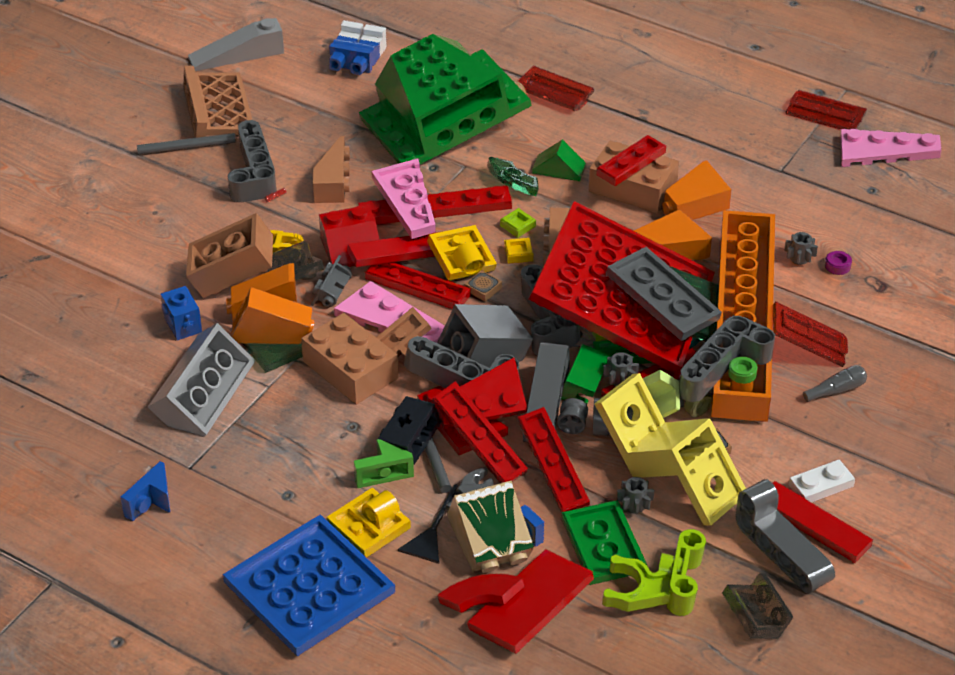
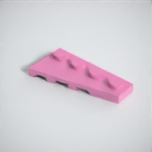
M841 129V167H849L851 162L871 165L873 160L885 159L886 163L896 162L899 158L905 157L907 160L913 161L940 158L941 155L940 135Z
M418 159L372 171L373 182L411 239L435 233V221L430 203L428 202V194L424 187L423 175L420 171Z
M370 281L334 308V316L337 317L345 313L359 325L365 326L369 324L378 327V332L382 333L413 306ZM416 309L432 328L423 337L437 343L445 325Z

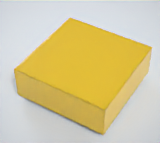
M530 238L504 240V250L508 264L533 261Z

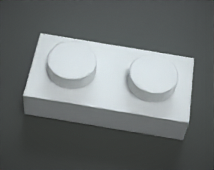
M839 459L790 477L789 487L793 492L810 502H814L854 487L855 478Z

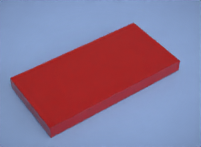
M545 549L517 575V577L522 578L524 587L504 605L495 602L487 603L467 622L470 631L517 654L594 579L593 571Z

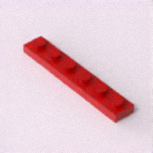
M508 185L428 194V202L430 203L434 218L512 209V199ZM371 200L358 203V206L369 204L376 225L400 222L386 200Z

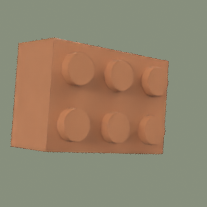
M610 140L590 167L589 192L658 213L665 201V190L678 181L679 161L667 156H660L617 186H613L598 177L596 169L630 146Z
M255 213L193 241L188 246L186 277L199 294L205 298L211 294H217L229 286L240 284L245 279L256 274H262L272 268L273 234L259 215Z
M345 313L301 338L303 362L356 405L399 378L398 354Z

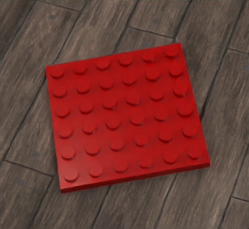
M573 201L528 300L678 375L683 367L693 335L682 341L678 339L606 275L607 267L647 247L705 298L707 297L715 272Z

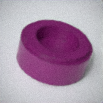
M832 251L827 254L825 268L828 272L835 275H844L851 270L852 258L849 254L843 251Z

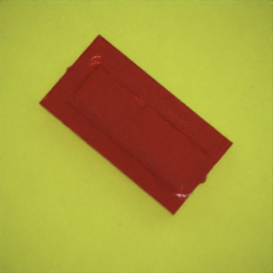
M534 65L518 80L524 86L527 94L574 112L580 110L594 93V88Z
M798 90L790 100L786 115L839 130H850L858 128L867 112V108Z
M775 301L773 304V332L775 336L841 367L846 364L845 355L848 353V339L843 333Z

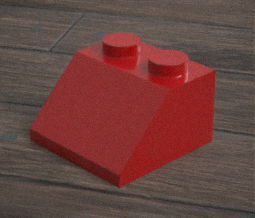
M369 204L319 214L320 238L329 262L332 264L335 263L340 255L341 258L338 261L340 265L355 266L347 252L348 244L379 240L376 221Z

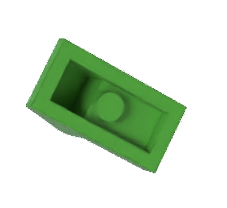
M377 439V456L354 460V475L357 489L414 477L412 453Z

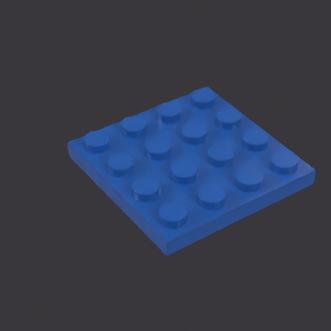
M322 515L316 516L223 574L224 583L296 656H299L395 593V584Z

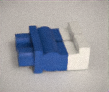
M344 20L341 24L340 34L329 46L330 70L339 71L344 68L350 69L356 75H361L363 72L370 73L372 66L376 64L386 49V28L367 24L364 27L362 23Z

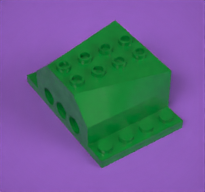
M431 34L390 55L375 82L380 102L360 111L359 115L363 123L398 164L418 159L419 164H422L531 107L532 104L530 98L483 49L470 55L458 41Z

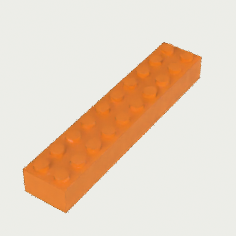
M723 210L717 308L722 314L720 319L716 321V331L732 316L745 317L773 331L775 214ZM772 360L767 364H757L755 380L746 384L733 381L727 371L712 388L711 417L768 422L771 402Z

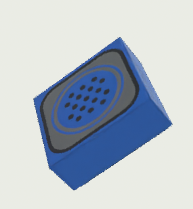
M524 505L520 508L532 543L536 547L544 542V521L531 508Z

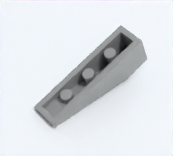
M267 18L262 21L253 22L189 54L188 59L191 66H194L195 71L283 54L282 29L277 18Z

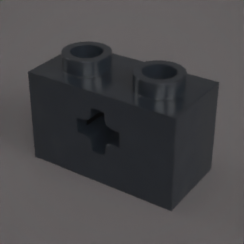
M405 396L401 404L395 409L386 427L380 432L378 439L411 452L413 455V465H415L442 422L435 404Z

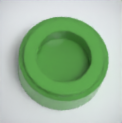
M747 357L734 358L729 363L728 375L737 383H750L757 376V364L754 360Z

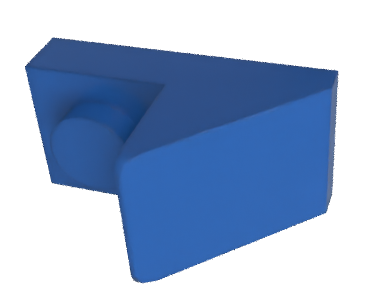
M159 461L121 496L124 517L134 521L142 513H145L152 504L169 513L171 512L165 463Z

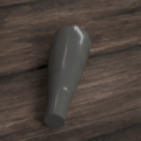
M859 365L850 366L832 375L819 385L804 391L803 397L809 402L819 397L858 388L866 382L867 373Z

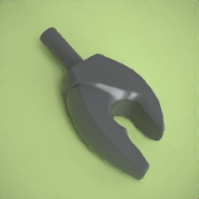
M483 467L467 474L457 487L456 495L493 486L492 478L484 481L482 484H478L487 475V468ZM452 501L445 506L448 511Z

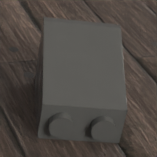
M454 304L437 343L490 368L494 360L501 354H509L514 356L519 362L523 361L533 338L509 306Z

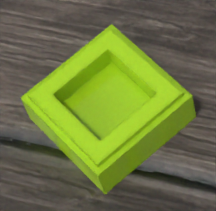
M517 208L500 219V226L519 238L536 227V219Z

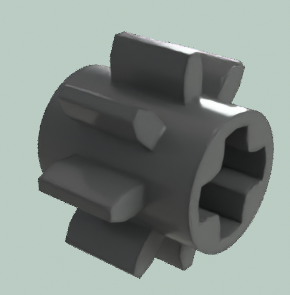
M798 232L791 235V240L785 241L784 251L787 252V259H790L795 264L802 265L810 263L811 256H817L818 246L815 245V238H812L811 235L805 232Z
M616 353L612 358L607 357V364L604 365L603 375L609 377V384L618 386L632 374L638 373L639 364L633 363V356L627 353Z
M632 477L627 481L621 482V489L617 491V500L623 502V510L638 514L644 511V509H650V502L654 500V489H648V480L645 481L639 477Z

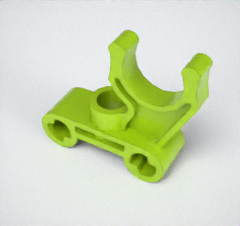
M687 529L681 532L675 556L662 553L659 569L656 573L651 572L647 565L639 559L613 555L610 561V572L624 573L636 580L639 587L628 593H619L611 589H605L602 605L626 612L666 605L668 610L677 616L690 614L694 608L698 584L692 577L687 576L686 573L687 569H695L700 566L706 545L705 536L695 529Z

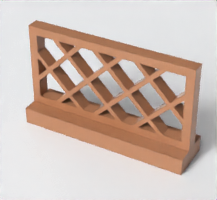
M184 66L183 89L194 137L230 133L239 135L236 123L252 120L241 74L195 73L194 66ZM200 81H209L211 84L206 85ZM225 81H236V83L230 85ZM216 87H220V88L224 89V91H223V92H220V91L216 90L215 88H216ZM232 93L238 96V98L234 99L228 95ZM206 94H210V95L214 96V98H213V99H210V98L206 97L205 95H206ZM222 100V101L228 103V105H227V106H223V105L219 104L218 102H220V101ZM212 107L213 109L217 110L218 112H217V113H213V112L209 111L208 109H210V108ZM237 108V109L241 110L242 112L237 113V112L233 111L232 109ZM227 115L232 119L228 121L222 118V116ZM216 122L222 126H211V124Z

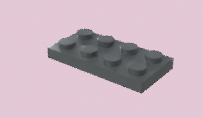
M647 247L607 267L606 275L681 341L720 319L722 312Z

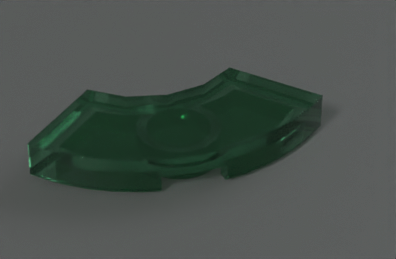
M489 157L487 168L497 180L519 192L537 196L539 190L537 177L517 169L512 161Z

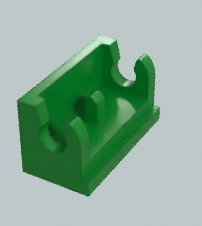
M582 344L565 382L561 400L565 401L566 399L574 398L588 404L589 400L580 397L578 393L589 397L594 396L604 373L607 357L611 355Z

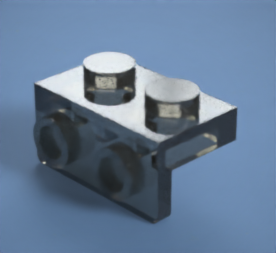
M303 241L272 253V268L266 272L289 263H294L295 281L299 279L308 280L317 276V272L325 269L322 260L311 255L308 242Z
M759 573L751 585L727 584L722 592L750 639H779L793 619L792 613L765 573Z

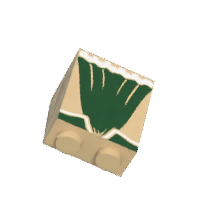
M512 481L454 496L447 516L472 572L482 570V573H487L498 569L499 565L510 562L511 565H516L528 560L534 546Z

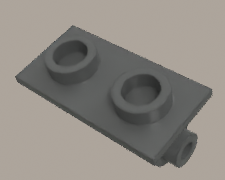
M340 255L334 264L330 262L327 264L321 275L325 277V280L319 279L312 293L316 296L311 304L312 306H314L316 300L321 301L325 307L334 306L343 291L342 289H344L351 278V269L338 263L341 258Z

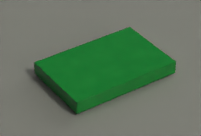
M618 500L562 512L561 520L581 566L593 571L594 579L589 585L629 576L624 573L610 572V561L613 555L639 559L647 565Z

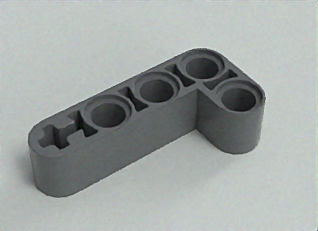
M254 120L243 121L238 125L240 149L246 167L232 170L228 174L230 198L238 203L269 198L277 192L275 169L260 124Z
M531 264L523 267L521 270V289L523 297L540 319L531 325L533 353L538 355L541 342L568 345L569 348L578 345L581 340L580 325L566 320L562 316L528 300L542 270L541 266Z
M729 317L683 366L679 386L681 398L689 402L700 401L729 370V363L734 358L747 357L760 365L769 363L773 357L774 332L745 317Z
M417 336L409 340L404 366L410 372L447 388L454 382L462 386L515 357L509 354H501L489 368L425 337ZM515 358L517 369H519V361Z
M541 342L527 413L545 407L556 429L563 385L569 374V346ZM523 433V442H528Z
M763 479L739 492L735 516L740 530L805 593H811L835 578V569L829 559L777 511L779 495L771 481Z

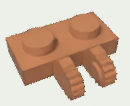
M412 307L376 338L398 354V357L401 354L405 357L409 340L417 336L423 337L432 328L417 310Z

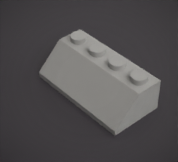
M216 323L197 335L148 405V408L169 427L205 436L256 360Z

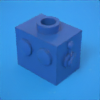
M186 286L160 294L164 319L176 340L202 332L199 307Z

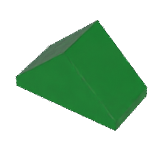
M562 139L538 154L532 168V174L581 181L586 162Z

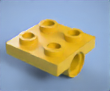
M476 225L429 234L427 242L448 281L476 275L481 270L484 272L494 271L497 263Z
M373 487L326 517L327 521L366 558L411 528V520L400 512L399 504L394 495L388 490L378 493Z

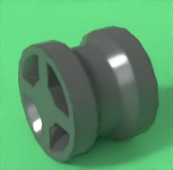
M574 398L563 401L557 420L559 429L568 434L581 433L585 429V419L588 416L587 404Z

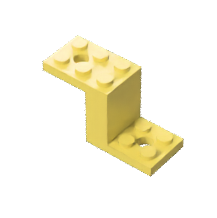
M640 373L632 374L595 403L633 477L677 475L703 526L712 525L737 504L739 492L746 488L710 418L665 423ZM629 406L633 410L632 420L627 416ZM712 477L716 481L714 492L712 491L710 486V481Z

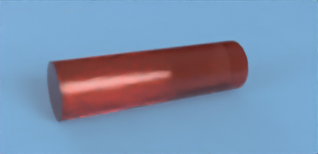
M282 188L265 196L264 199L266 202H270L286 194L287 191L285 188Z

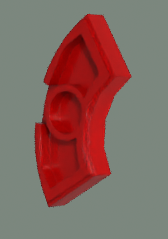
M484 574L459 581L443 590L437 597L440 604L463 613L478 604L495 602L504 605L524 587L522 578L514 575Z

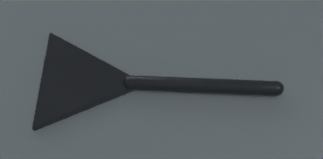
M458 484L453 485L431 527L398 548L399 552L439 564L436 529L447 510L445 506L452 501L456 494Z

